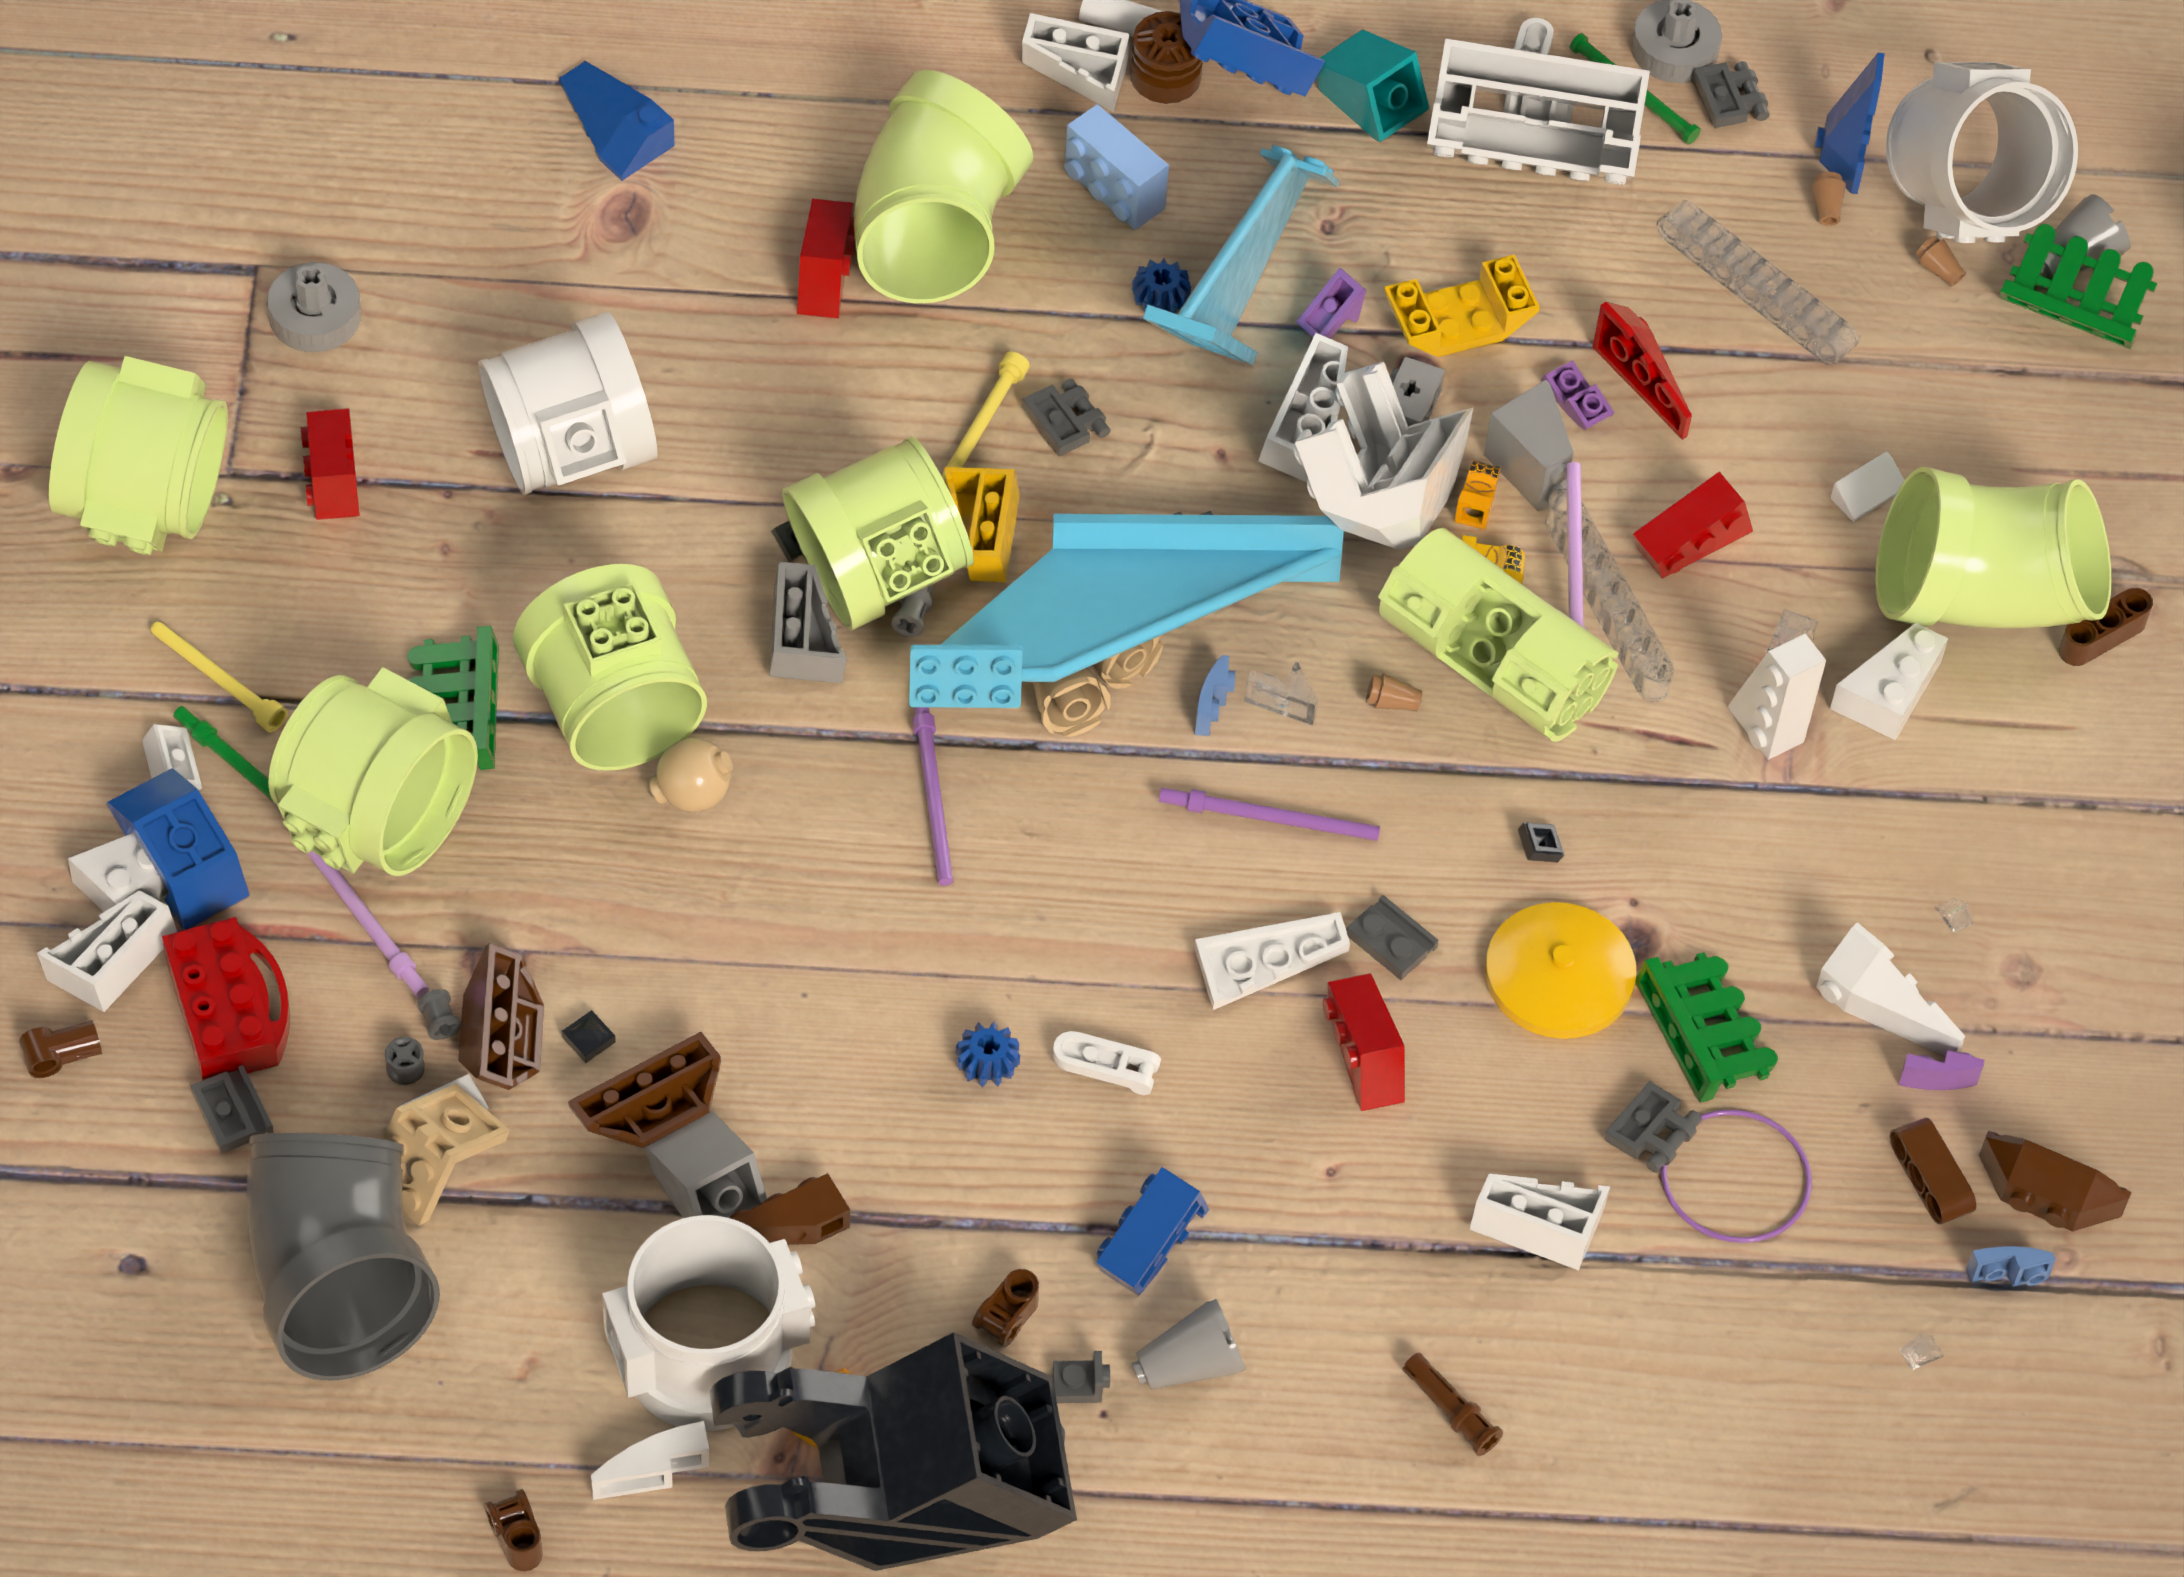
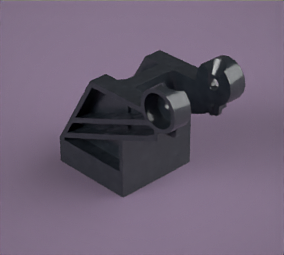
M953 1332L868 1376L814 1369H795L790 1366L779 1373L756 1370L734 1373L717 1381L709 1391L714 1426L732 1423L738 1429L741 1436L745 1438L765 1435L784 1427L812 1439L816 1443L820 1455L823 1482H810L808 1477L803 1476L801 1478H793L783 1484H765L750 1487L737 1492L727 1500L725 1511L729 1539L731 1544L738 1549L769 1551L800 1541L871 1570L878 1571L1039 1539L1077 1520L1053 1377Z

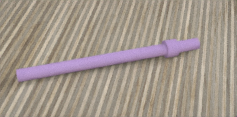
M1570 462L1566 464L1569 617L1587 630L1583 626L1581 464Z
M310 851L308 856L389 960L388 966L397 979H403L417 998H421L423 994L429 991V988L415 971L416 964L407 953H402L340 871L333 869L322 860L320 855Z

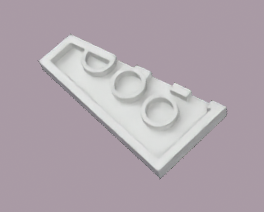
M1341 912L1199 938L1195 939L1194 948L1212 1008L1215 1010L1348 952L1350 941Z

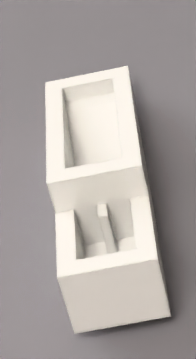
M704 1421L678 1426L652 1435L608 1460L591 1474L593 1500L672 1488V1473L709 1467V1446Z

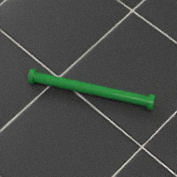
M1583 33L1578 34L1572 40L1569 48L1575 54L1581 53L1592 62L1616 65L1588 42V37ZM1647 90L1644 105L1681 134L1682 140L1686 144H1692L1700 135L1701 128L1696 124L1690 125Z

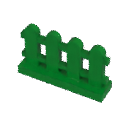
M2049 224L2039 225L2033 235L2026 233L2023 243L2029 244L2020 267L2012 266L2010 275L2014 276L2015 279L2013 282L2005 280L2000 291L2001 299L2131 349L2137 331L2132 328L2133 323L2141 324L2143 315L2138 314L2147 290L2154 293L2157 286L2156 282L2151 281L2154 273L2151 264L2139 262L2130 273L2119 268L2121 256L2114 249L2103 251L2099 260L2086 256L2088 243L2083 237L2079 236L2071 238L2066 248L2054 243L2056 238L2055 229ZM2049 253L2062 257L2052 280L2040 276ZM2082 265L2094 270L2085 293L2072 288ZM2114 278L2127 282L2118 305L2105 301ZM2035 285L2047 289V293L2043 294L2035 291ZM2070 298L2080 302L2079 307L2066 303L2067 299ZM2100 311L2112 314V319L2100 316Z
M492 626L477 627V639L475 641H472L470 636H461V642L435 644L433 639L424 640V645L411 648L407 654L409 664L415 670H423V676H416L408 681L440 698L459 697L458 703L445 704L451 721L466 731H469V727L473 726L471 734L476 741L477 763L480 770L495 769L499 644ZM471 665H476L475 671H471ZM460 666V672L434 675V669ZM470 696H474V702H470Z
M1705 952L1696 954L1693 962L1674 966L1672 961L1663 962L1662 964L1659 957L1646 959L1635 982L1700 1103L1713 1100L1721 1084L1724 1085L1725 1089L1735 1087L1736 1080L1755 1075L1759 1081L1768 1079L1770 1071L1774 1069L1778 1061V1055L1773 1049L1768 1047L1757 1049L1753 1043L1761 1032V1024L1753 1017H1739L1737 1010L1741 1008L1745 995L1737 987L1730 986L1724 988L1720 981L1724 979L1729 969L1728 963L1723 958L1718 956L1707 958ZM1705 984L1710 989L1709 992L1690 996L1687 990L1688 988ZM1723 1014L1727 1022L1706 1026L1703 1019ZM1740 1045L1743 1050L1742 1053L1723 1057L1720 1049Z

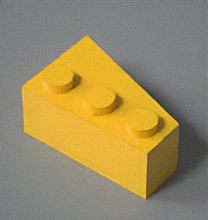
M944 467L949 492L961 516L973 552V565L967 567L970 581L1006 582L1020 499L1015 469Z

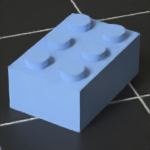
M1098 104L1067 125L1064 169L1071 179L1079 181L1097 201H1102L1120 221L1126 222L1134 230L1165 209L1169 164Z

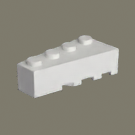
M1315 333L1267 435L1258 462L1307 482L1308 476L1303 465H1299L1295 457V441L1303 430L1310 429L1312 435L1322 433L1330 422L1337 421L1340 404L1336 395V387L1338 381L1345 373L1348 346Z
M1806 634L1768 651L1727 706L1748 733L1753 747L1757 750L1760 749L1768 760L1805 741L1826 659Z

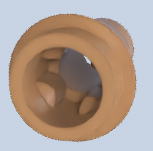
M1823 172L1815 177V182L1811 188L1819 212L1820 223L1832 226L1840 222L1846 183L1842 180V176L1839 173Z
M1936 235L1924 242L1915 254L1920 259V265L1946 281L1951 287L1960 282L1966 275V272L1958 263L1944 239L1940 240Z
M1384 673L1381 676L1373 674L1367 691L1366 703L1374 704L1376 709H1401L1417 712L1422 698V690L1415 689Z

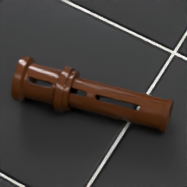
M1419 1352L1411 1356L1405 1362V1366L1402 1368L1403 1372L1450 1419L1451 1429L1456 1433L1461 1432L1474 1446L1473 1451L1478 1456L1484 1455L1494 1448L1502 1438L1503 1430L1499 1426H1493L1480 1413L1481 1407L1477 1403L1467 1402L1430 1364L1422 1353Z

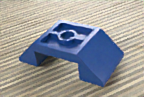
M171 768L106 803L125 836L132 832L134 833L169 892L164 900L182 930L190 929L249 897L250 894L235 849L199 790L175 769Z

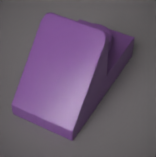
M1339 268L1296 323L1312 337H1314L1315 333L1331 339L1346 319L1355 323L1359 320L1366 289L1342 268Z

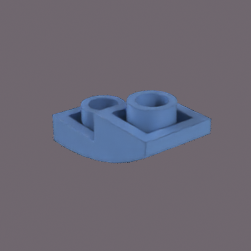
M1222 655L1216 661L1204 682L1198 703L1195 735L1210 736L1211 722H1218L1219 706L1226 705L1227 692H1234L1235 671L1228 670L1229 656Z
M2004 1246L1984 1248L1972 1251L1966 1271L1971 1282L1983 1279L1985 1281H1995L2008 1274L2013 1287L2022 1284L2033 1286L2049 1278L2056 1258L2052 1252L2029 1247Z

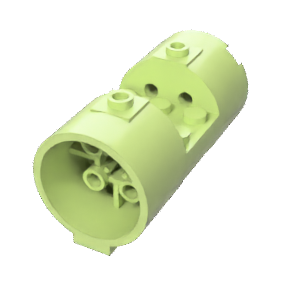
M1445 528L1432 531L1414 546L1400 565L1393 568L1378 596L1381 600L1379 613L1383 619L1553 742H1558L1577 729V725L1573 722L1579 720L1587 711L1591 713L1612 682L1618 664L1613 661L1619 655L1616 650L1563 612L1552 607Z

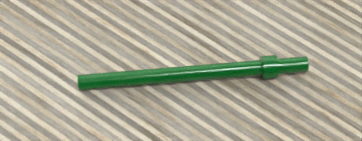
M184 706L176 709L173 717L191 732V737L202 747L208 746L275 803L269 792L268 778L217 735V729L206 720L200 721Z

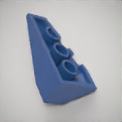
M584 61L559 78V83L574 112H577L583 123V129L587 137H590L595 147V153L599 161L621 181L675 146L674 119L644 94L587 61Z

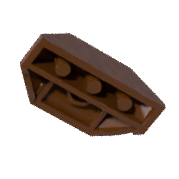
M489 943L485 946L463 994L458 1061L476 1079L510 1090L540 1072L544 1004L533 979L525 969L526 963L523 956Z
M699 1032L569 1100L568 1105L588 1132L644 1148L710 1113L721 1065V1056L704 1034Z
M1988 1131L1979 1154L2001 1201L2009 1204L2017 1211L2031 1213L2046 1220L2047 1223L2054 1227L2065 1228L2072 1232L2122 1217L2132 1193L2126 1188L2119 1187L2114 1180L2100 1171L2023 1138L1999 1135L1996 1132Z

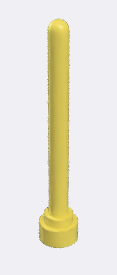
M1012 351L1005 353L999 363L1000 377L946 467L962 468L1011 385L1023 380L1028 372L1030 363L1024 356ZM944 470L941 476L947 488H949Z
M154 622L151 625L150 630L154 636L251 709L259 726L269 733L276 731L282 726L288 714L284 706L276 700H262L163 623Z

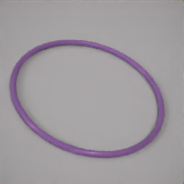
M1718 1110L1702 1114V1121L1716 1116L1736 1115L1759 1120L1778 1130L1795 1147L1803 1162L1806 1175L1805 1194L1796 1213L1779 1228L1758 1236H1727L1702 1227L1685 1214L1672 1196L1667 1180V1165H1663L1661 1168L1663 1188L1677 1214L1690 1226L1710 1237L1736 1243L1766 1240L1792 1226L1806 1208L1812 1187L1809 1162L1796 1139L1776 1122L1756 1113L1743 1110Z

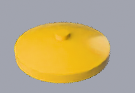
M1550 902L1522 909L1500 925L1488 947L1485 977L1488 990L1494 1002L1514 1023L1535 1034L1551 1038L1569 1039L1599 1032L1619 1018L1632 997L1636 981V962L1628 940L1618 927L1606 917L1580 905Z

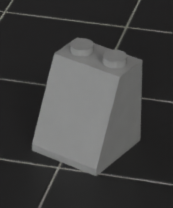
M1544 380L1491 413L1484 456L1494 466L1501 467L1500 473L1537 511L1548 505L1559 503L1567 492L1566 464L1572 462L1574 452L1551 385L1547 380Z
M711 1109L710 1113L644 1147L653 1175L683 1218L700 1215L730 1218L735 1212L743 1209L750 1210L763 1204L767 1199L754 1152Z

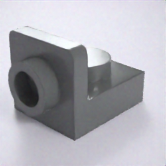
M1094 1351L1093 1360L1053 1361V1382L1057 1403L1102 1402L1103 1388H1110V1364H1102V1351Z

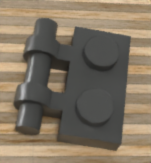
M1745 61L1738 62L1735 65V72H1730L1726 62L1694 68L1693 80L1714 128L1747 122L1748 111L1754 113L1758 121H1764L1770 116L1767 109L1768 101L1766 96L1757 87L1758 78L1754 70L1749 69ZM1738 88L1744 90L1745 95H1740Z
M1067 379L1063 382L1061 387L1064 393L1062 394L1052 384L1022 399V408L1058 456H1062L1089 443L1090 433L1088 429L1095 431L1099 438L1106 437L1111 431L1105 422L1106 416L1099 408H1094L1089 401L1087 391L1084 387L1078 386L1073 379ZM1071 407L1077 408L1081 415L1076 416Z
M1649 1081L1605 1131V1141L1634 1159H1637L1644 1150L1649 1151L1652 1155L1646 1161V1166L1652 1172L1657 1173L1663 1165H1669L1677 1155L1676 1150L1683 1142H1689L1697 1132L1696 1127L1702 1121V1117L1695 1110H1690L1685 1117L1679 1115L1677 1112L1680 1109L1681 1100ZM1664 1127H1667L1672 1132L1663 1140L1657 1135Z

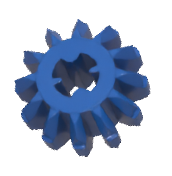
M1165 258L1158 264L1150 259L1147 267L1139 266L1136 276L1132 280L1135 304L1143 306L1144 312L1147 305H1151L1175 314L1176 310L1182 308L1191 294L1192 286L1190 285L1188 271L1180 270L1178 262L1171 265L1167 264Z
M995 1021L990 1025V1028H984L978 1022L975 1026V1032L965 1029L962 1034V1041H958L956 1045L957 1067L960 1071H965V1077L968 1082L979 1078V1084L983 1088L987 1080H992L998 1087L1002 1077L1011 1079L1014 1075V1068L1020 1064L1019 1041L1017 1038H1011L1009 1027L998 1031Z

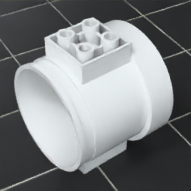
M1934 62L1933 77L1914 87L1896 108L1889 125L1886 140L1888 166L1899 189L1914 202L1925 206L1923 228L1936 231L1937 237L1954 238V241L1959 243H1975V237L1984 238V241L2005 242V236H2019V231L2031 228L2046 219L2056 210L2066 196L2072 184L2078 160V141L2075 126L2069 112L2055 95L2040 86L2030 84L2031 69L1998 62ZM1987 99L1994 111L1998 127L1996 155L1983 181L1968 195L1960 198L1955 186L1952 170L1955 141L1967 116L1980 102Z
M608 311L573 322L572 331L503 352L498 357L489 360L486 358L478 361L480 380L497 438L513 479L523 495L541 487L547 488L556 484L559 486L616 466L620 470H625L657 459L656 436L645 394L625 339L615 319Z
M700 1215L683 1218L662 1227L641 1245L631 1263L627 1286L602 1293L604 1332L628 1398L635 1396L653 1415L677 1427L704 1421L706 1431H717L735 1427L732 1423L714 1426L709 1392L713 1384L726 1376L738 1372L756 1370L779 1373L792 1364V1348L810 1343V1327L815 1326L811 1309L815 1308L812 1290L809 1284L802 1285L799 1275L803 1271L799 1256L796 1251L790 1253L785 1239L769 1243L759 1232L742 1222L722 1216ZM702 1285L723 1286L741 1291L759 1301L771 1313L761 1327L747 1338L729 1346L713 1349L690 1348L673 1343L653 1330L643 1318L647 1310L665 1296L681 1289Z

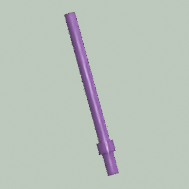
M914 707L915 716L912 721L914 734L919 738L938 883L941 886H948L953 883L933 739V734L936 732L934 715L930 713L929 707Z
M1161 788L1159 802L1188 807L1187 811L1202 813V810L1375 841H1378L1380 826L1206 796L1205 791L1191 789L1189 793Z

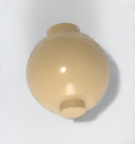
M700 738L680 740L671 745L661 756L657 766V775L650 778L651 792L658 803L665 804L669 802L672 806L682 811L702 812L717 805L729 789L731 771L733 770L731 758L725 751H722L710 741Z

